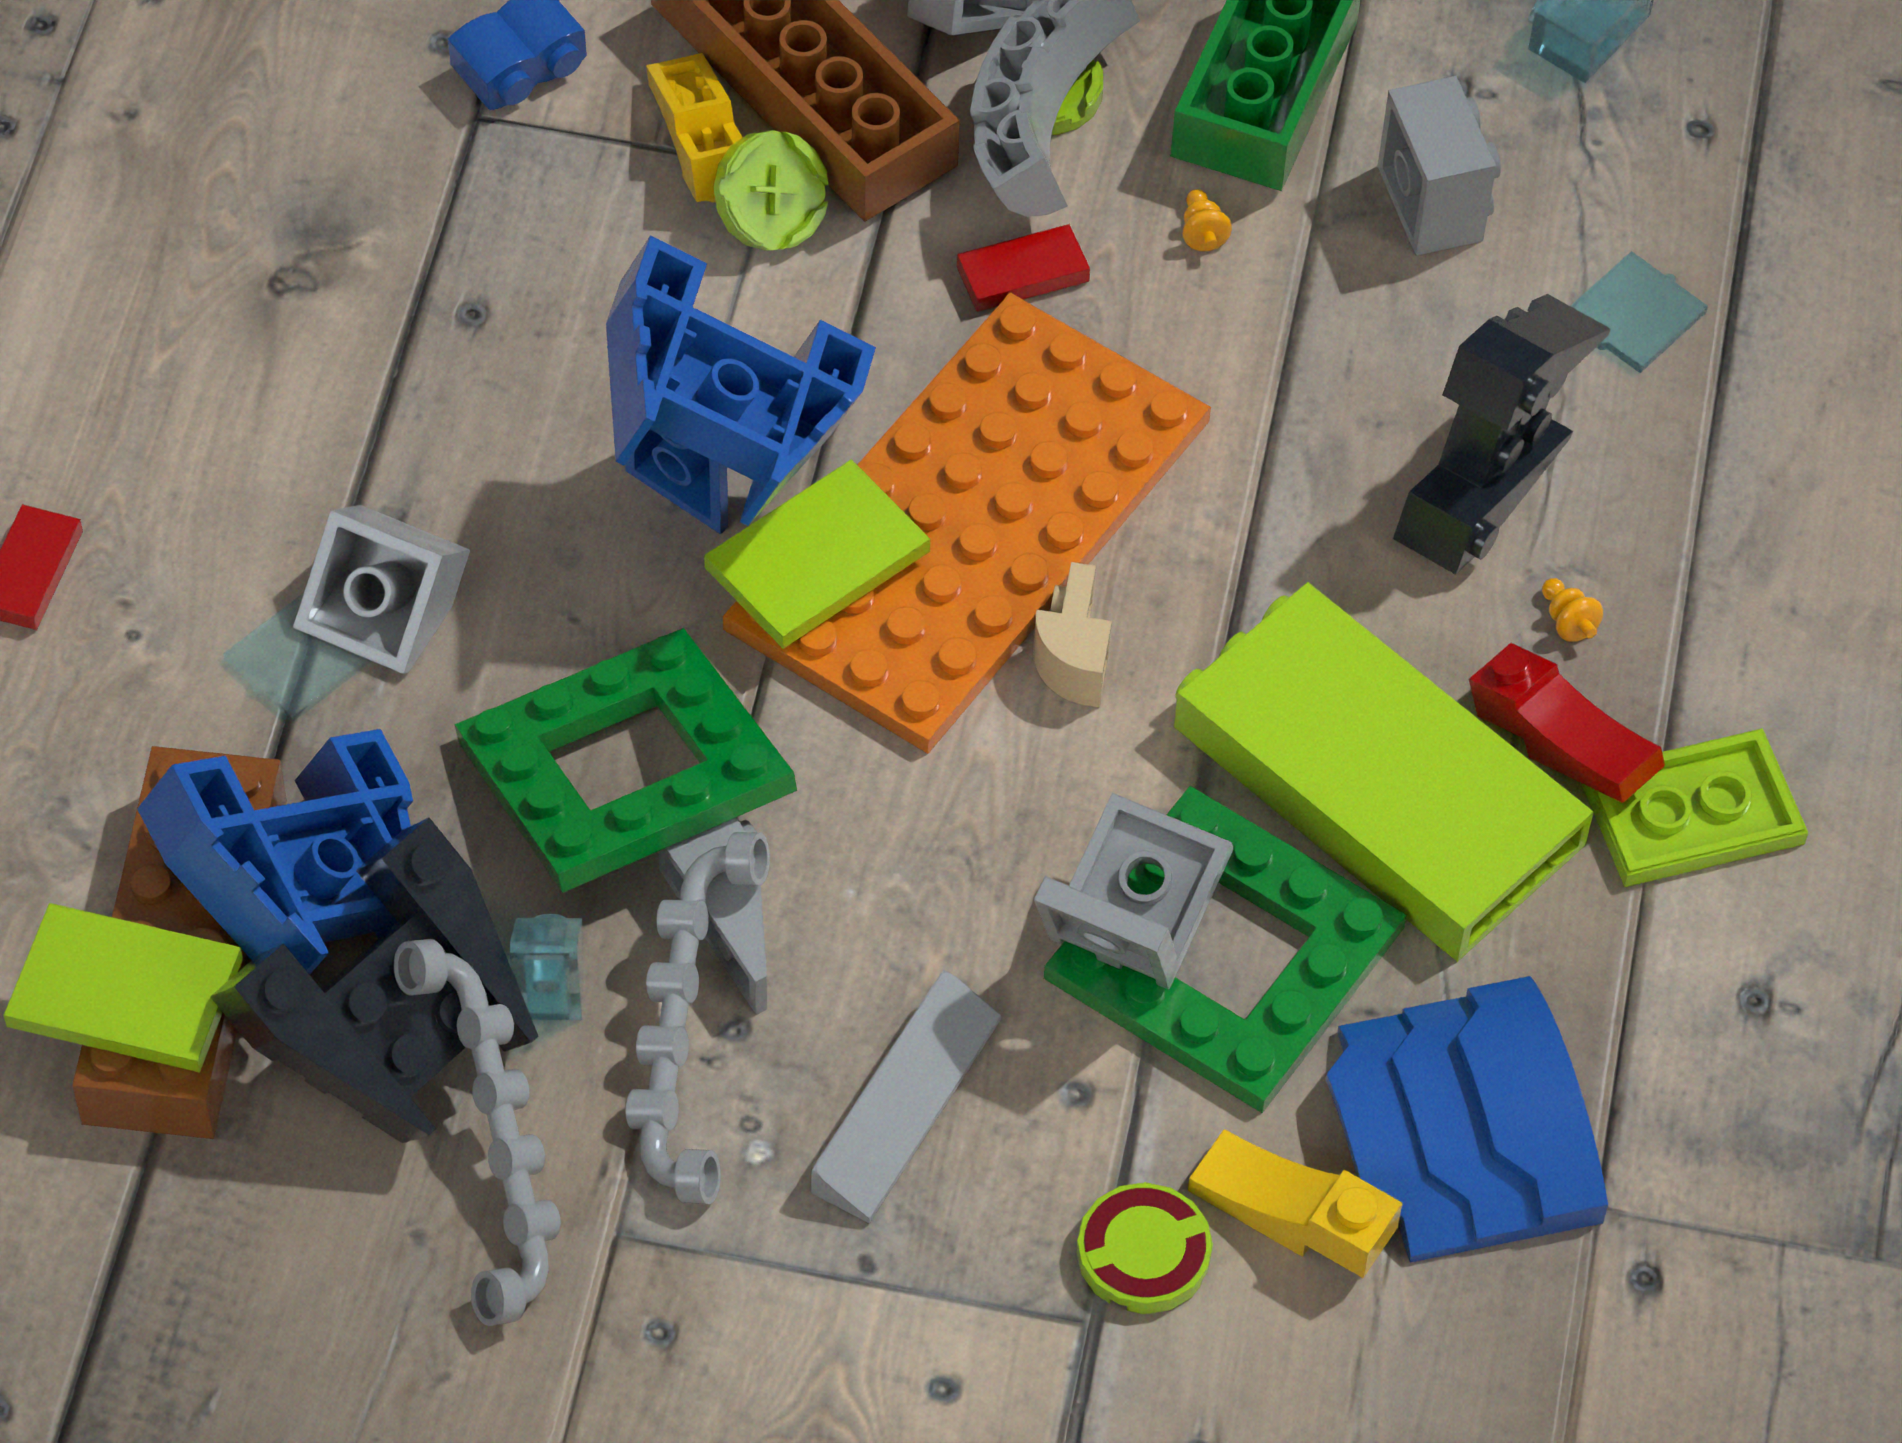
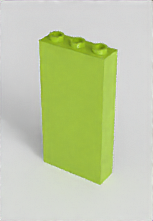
M1309 582L1304 584L1292 596L1283 595L1277 598L1266 610L1259 624L1247 634L1244 632L1235 634L1225 644L1218 659L1203 671L1198 668L1190 672L1176 690L1175 729L1379 898L1405 913L1408 922L1457 962L1586 846L1594 811Z

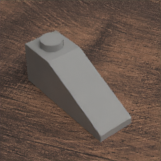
M737 818L731 819L658 851L659 870L678 898L686 871L699 856L712 848L727 846L729 837L734 832H756L748 820L745 819L739 822ZM724 872L714 877L707 889L705 903L709 913V926L705 939L757 1015L767 1010V969L761 885H733L729 881L727 873Z

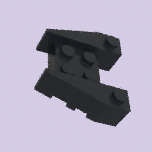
M1549 294L1532 300L1528 307V312L1515 307L1508 311L1505 320L1499 316L1488 319L1459 345L1442 394L1444 397L1459 404L1439 464L1409 491L1393 536L1395 541L1455 575L1474 557L1482 560L1488 554L1497 539L1499 528L1570 440L1573 430L1553 420L1552 413L1546 411L1550 398H1553L1564 384L1568 373L1609 336L1611 328Z
M430 818L403 829L356 870L396 919L397 923L322 989L283 943L256 956L210 996L254 1050L272 1061L278 1060L305 1077L304 1081L324 1094L330 1093L362 1113L363 1119L401 1143L429 1136L436 1130L434 1125L411 1099V1096L466 1048L460 1041L457 1032V1020L462 1008L457 991L450 982L446 981L444 987L439 992L420 995H407L399 987L394 973V957L398 947L403 942L433 939L442 946L445 953L454 954L469 963L480 977L486 992L488 1005L502 1004L511 1012L514 1031L511 1040L507 1044L499 1045L504 1052L532 1043L538 1037L472 869Z

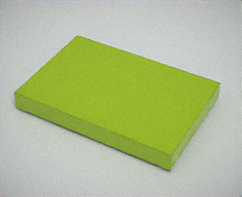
M851 459L704 555V567L776 643L784 649L929 553L930 538Z
M1763 728L1663 751L1665 766L1624 803L1582 784L1624 887L1804 845L1809 833Z
M49 903L3 1015L6 1027L200 1073L223 1013L210 996L238 973L243 960L241 947Z

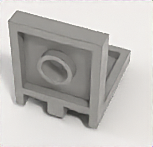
M1112 793L1070 885L1068 886L1045 876L1034 901L1049 939L1059 944H1062L1063 940L1091 951L1095 953L1097 960L1118 969H1122L1124 965L1155 978L1157 985L1169 990L1233 852V844L1228 840ZM1141 864H1154L1162 869L1165 874L1164 882L1159 890L1149 895L1137 894L1127 885L1129 874L1135 867Z

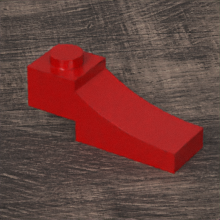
M1513 643L1508 644L1468 679L1478 717L1524 738L1529 758L1621 803H1624L1665 766L1661 746L1626 728L1591 703L1559 673L1556 663Z

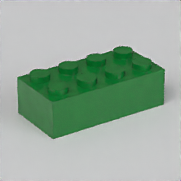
M1226 0L1174 111L1170 157L1282 191L1357 25L1360 0Z

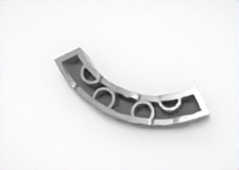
M1035 0L1020 17L1010 16L992 42L981 65L973 91L970 109L974 122L975 144H973L986 180L1009 211L1026 217L1043 216L1068 206L1051 170L1050 141L1052 129L1065 96L1087 65L1118 36L1140 22L1131 0Z

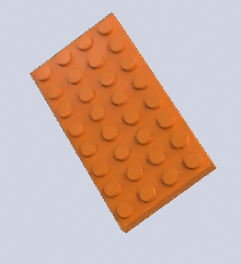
M1009 293L857 464L930 538V552L784 649L776 643L737 601L723 615V630L929 754L1034 630L1036 610L1050 611L1055 585L1067 586L1071 562L1089 565L1209 423L1211 407L1016 295Z

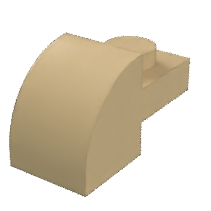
M1071 562L1067 586L1055 585L1051 612L1036 610L1034 662L1041 679L1057 695L1080 705L1099 708L1109 657L1112 621L1090 618L1094 597L1096 566Z

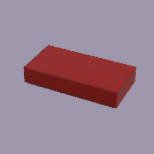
M1070 224L957 254L956 267L976 312L997 307L1009 293L1021 299H1027L1086 283L1090 280V267Z
M24 504L21 505L0 549V621L33 630L38 629L83 533L81 519Z

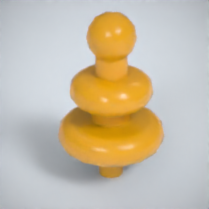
M1191 190L1186 197L1188 208L1184 212L1185 225L1182 233L1184 241L1191 249L1201 252L1218 249L1231 236V221L1227 215L1221 212L1220 207L1215 202L1208 200V196L1203 190Z
M1557 578L1546 580L1542 586V593L1546 599L1551 601L1549 613L1551 618L1556 621V630L1559 637L1567 642H1577L1585 638H1593L1597 634V628L1603 619L1604 610L1601 603L1593 597H1585L1584 593L1577 588L1565 589L1563 582Z

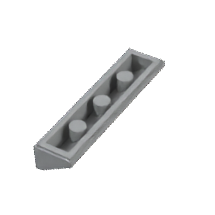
M945 970L941 972L812 1169L811 1194L867 1223H870L1001 1021V1015L956 976Z

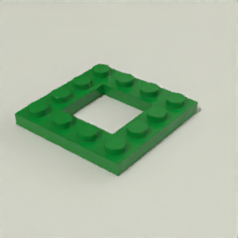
M684 628L660 636L651 642L601 661L594 666L551 684L544 685L537 690L454 724L460 746L562 893L797 791L794 771ZM658 706L699 761V764L590 810L552 757L550 751Z
M1189 786L1166 815L1232 842L1233 852L1218 883L1308 936L1309 938L1246 1019H1243L1176 977L1168 990L1157 985L1155 978L1124 965L1122 969H1118L1097 960L1095 953L1067 941L1062 943L1045 964L1043 979L1260 1113H1263L1402 932L1407 915L1214 799ZM1141 864L1131 871L1127 885L1137 894L1149 895L1159 890L1164 882L1165 874L1162 869L1154 864Z

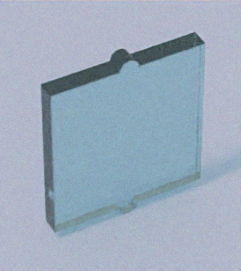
M1632 251L1571 305L1576 310L1611 328L1609 336L1596 348L1599 350H1609L1639 373L1644 371L1707 313L1708 305L1675 283L1676 278L1673 274L1664 275Z
M304 593L223 653L224 660L252 684L253 694L255 696L264 695L292 722H295L372 662L367 658L293 628Z

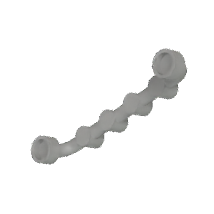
M734 832L729 837L727 846L712 848L699 856L686 871L680 889L679 900H663L657 912L658 933L662 939H672L669 963L654 962L650 965L647 973L646 986L649 999L652 1002H662L659 1025H644L638 1032L636 1041L638 1061L641 1065L652 1066L648 1089H633L629 1093L626 1102V1119L631 1129L642 1130L640 1157L648 1174L661 1185L675 1188L677 1197L682 1203H713L717 1197L721 1179L719 1159L713 1150L684 1149L680 1153L677 1162L672 1160L667 1153L668 1132L676 1126L679 1114V1103L675 1093L678 1069L685 1064L689 1051V1039L685 1029L689 1003L694 1002L699 988V975L695 966L699 940L705 938L709 926V913L705 903L707 889L714 877L724 872L727 873V877L733 885H762L767 878L770 865L769 845L763 833Z
M433 939L403 942L395 953L394 973L396 981L404 993L407 995L436 993L448 981L456 989L462 1011L457 1020V1032L462 1044L472 1050L477 1071V1077L472 1088L473 1100L478 1110L487 1114L493 1139L488 1150V1163L494 1176L503 1181L509 1206L504 1214V1231L509 1241L514 1245H518L522 1262L520 1275L511 1268H500L478 1273L472 1283L471 1301L476 1316L487 1326L516 1322L522 1317L526 1304L533 1301L545 1286L549 1272L548 1252L545 1241L553 1240L557 1237L560 1231L561 1220L559 1211L552 1201H535L529 1175L538 1174L543 1169L545 1163L544 1147L540 1139L533 1134L519 1135L514 1110L522 1109L526 1106L529 1099V1084L522 1071L518 1069L504 1070L498 1045L507 1044L512 1038L514 1031L513 1018L505 1005H488L486 992L480 977L468 962L454 954L445 953L442 946Z

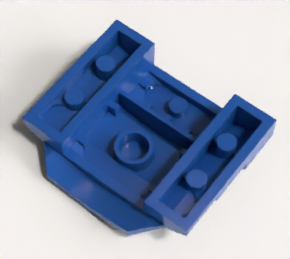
M1531 976L1467 988L1465 997L1402 1009V1014L1338 1026L1337 1033L1343 1053L1328 1071L1326 1082L1342 1124L1357 1177L1403 1203L1398 1227L1410 1263L1603 1224L1608 1208V1199L1588 1112L1560 1030L1544 996Z

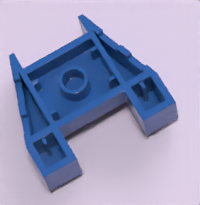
M650 235L621 279L606 321L615 461L625 466L649 430H652L752 479L740 519L741 523L749 526L830 437L861 395L876 347L822 320H819L794 357L694 308L693 305L707 263Z
M381 729L330 737L294 780L305 800L303 802L254 810L225 755L171 765L137 808L165 864L251 960L259 954L284 943L310 975L329 953L324 944L325 942L375 932L379 939L397 923L392 914L356 872L360 866L397 834L411 826L407 810L413 802L410 783Z

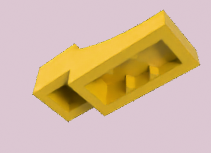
M703 53L646 65L649 87L660 107L681 165L684 181L696 202H716L714 183L718 164L729 147L743 138L733 120L731 100Z
M1226 1129L1221 1132L1192 1173L1188 1183V1191L1301 1257L1311 1248L1361 1278L1365 1277L1398 1228L1403 1204L1401 1201L1346 1170H1343L1338 1175L1301 1165L1266 1151Z

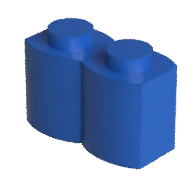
M509 0L497 12L488 13L471 20L448 38L450 65L489 110L522 102L530 95L538 83L547 82L555 78H563L572 74L587 56L585 30L559 0Z

